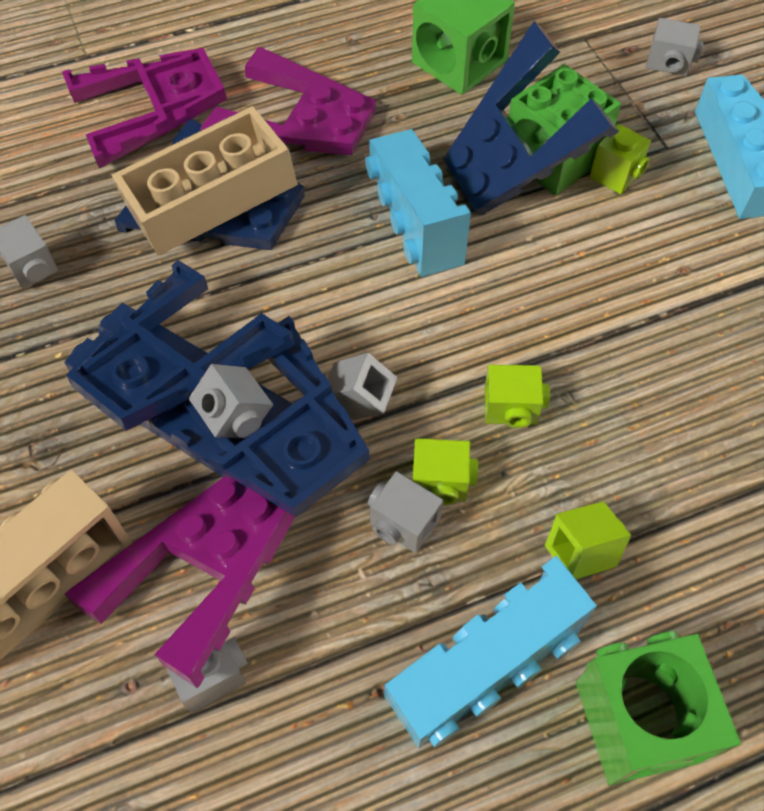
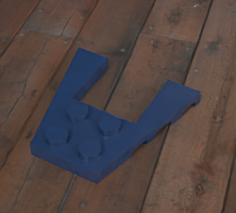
M535 21L531 24L443 158L473 210L482 215L522 192L521 187L536 178L542 180L554 172L552 168L568 158L577 159L591 150L590 145L607 135L611 138L619 132L601 106L593 99H590L534 154L532 153L504 109L511 103V99L521 93L560 53L545 30Z
M193 119L188 120L172 141V145L200 132L202 125ZM298 183L295 187L191 239V241L202 242L206 237L222 239L224 245L272 250L305 197L304 186ZM125 206L115 219L118 231L127 233L129 228L140 229L127 206Z
M177 260L171 266L173 273L164 282L157 280L146 291L148 299L136 312L129 309L119 319L121 327L111 338L107 340L103 336L66 376L71 386L127 431L188 400L211 364L246 367L248 370L294 346L292 332L261 313L196 363L191 362L149 332L208 290L205 276Z
M287 316L279 324L292 332L295 345L267 360L304 395L302 398L236 446L228 438L214 437L189 399L147 420V423L158 433L297 517L368 462L370 454L369 449L343 405H340L334 395L331 384L313 359L310 348L296 330L293 319Z

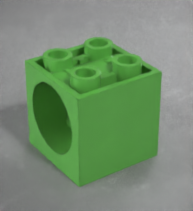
M418 0L413 4L412 63L459 94H465L507 61L515 2L512 0Z
M564 63L512 98L509 118L534 154L590 99H593L601 106L614 125H616L622 103ZM606 136L591 144V150L577 159L568 158L552 168L554 172L542 180L539 178L534 180L557 196L592 170L598 145Z
M668 631L648 638L646 640L647 645L629 649L626 642L605 646L596 651L598 657H595L586 664L587 668L575 682L608 786L706 763L741 745L698 634L679 638L677 631ZM638 677L649 680L658 685L669 696L677 715V725L671 735L674 739L654 736L643 730L633 721L626 710L622 698V691L627 682L625 678Z

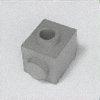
M659 17L651 42L646 68L687 76L691 62L698 63L704 41L698 40L701 25Z
M26 215L0 227V255L22 289L59 271L46 244Z
M364 353L334 362L327 379L340 405H343L353 421L384 414L398 377L372 355Z
M211 364L189 397V400L216 438H247L260 428L262 420L273 406V403L246 367Z
M396 471L387 484L380 482L369 497L370 525L373 526L372 529L375 534L385 542L393 545L398 542L416 554L441 519L443 499Z
M235 637L225 641L219 652L212 651L201 670L205 678L198 688H195L169 669L167 671L182 704L192 714L246 684L239 669L248 663Z

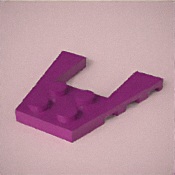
M262 47L256 49L245 65L246 78L303 93L284 125L265 120L285 145L287 143L305 145V151L342 155H352L376 112V100ZM215 107L200 130L202 131L238 112Z
M204 48L159 55L161 61L142 64L140 58L126 60V67L108 70L105 64L89 66V73L73 75L70 69L62 71L74 103L141 81L154 108V112L86 134L99 168L108 165L227 100L225 88Z
M224 476L77 583L64 595L75 607L102 624L169 553L220 580L217 586L154 654L164 667L195 688H198L205 678L201 672L213 650L218 652L221 650L231 632L227 626L240 603L247 604L255 589L252 585L254 577L262 563L267 566L269 565L295 516L238 481Z

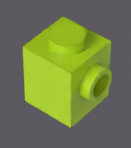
M617 124L615 127L619 132L611 138L606 136L598 145L589 178L621 195L635 178L639 179L645 172L650 161L646 154L651 140Z
M488 364L484 385L485 424H506L512 428H523L538 424L541 410L548 409L550 402L549 383H542L541 366Z
M415 438L413 482L443 499V505H453L458 501L466 502L468 487L477 486L478 459L470 458V441Z
M603 501L557 513L545 547L553 558L557 555L575 579L616 568L630 540L631 534Z

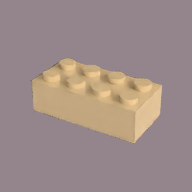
M253 106L112 174L128 210L157 256L298 185L289 149Z
M72 469L61 478L49 482L36 499L21 511L8 516L0 526V660L69 600L64 595L69 589L132 543L109 506Z

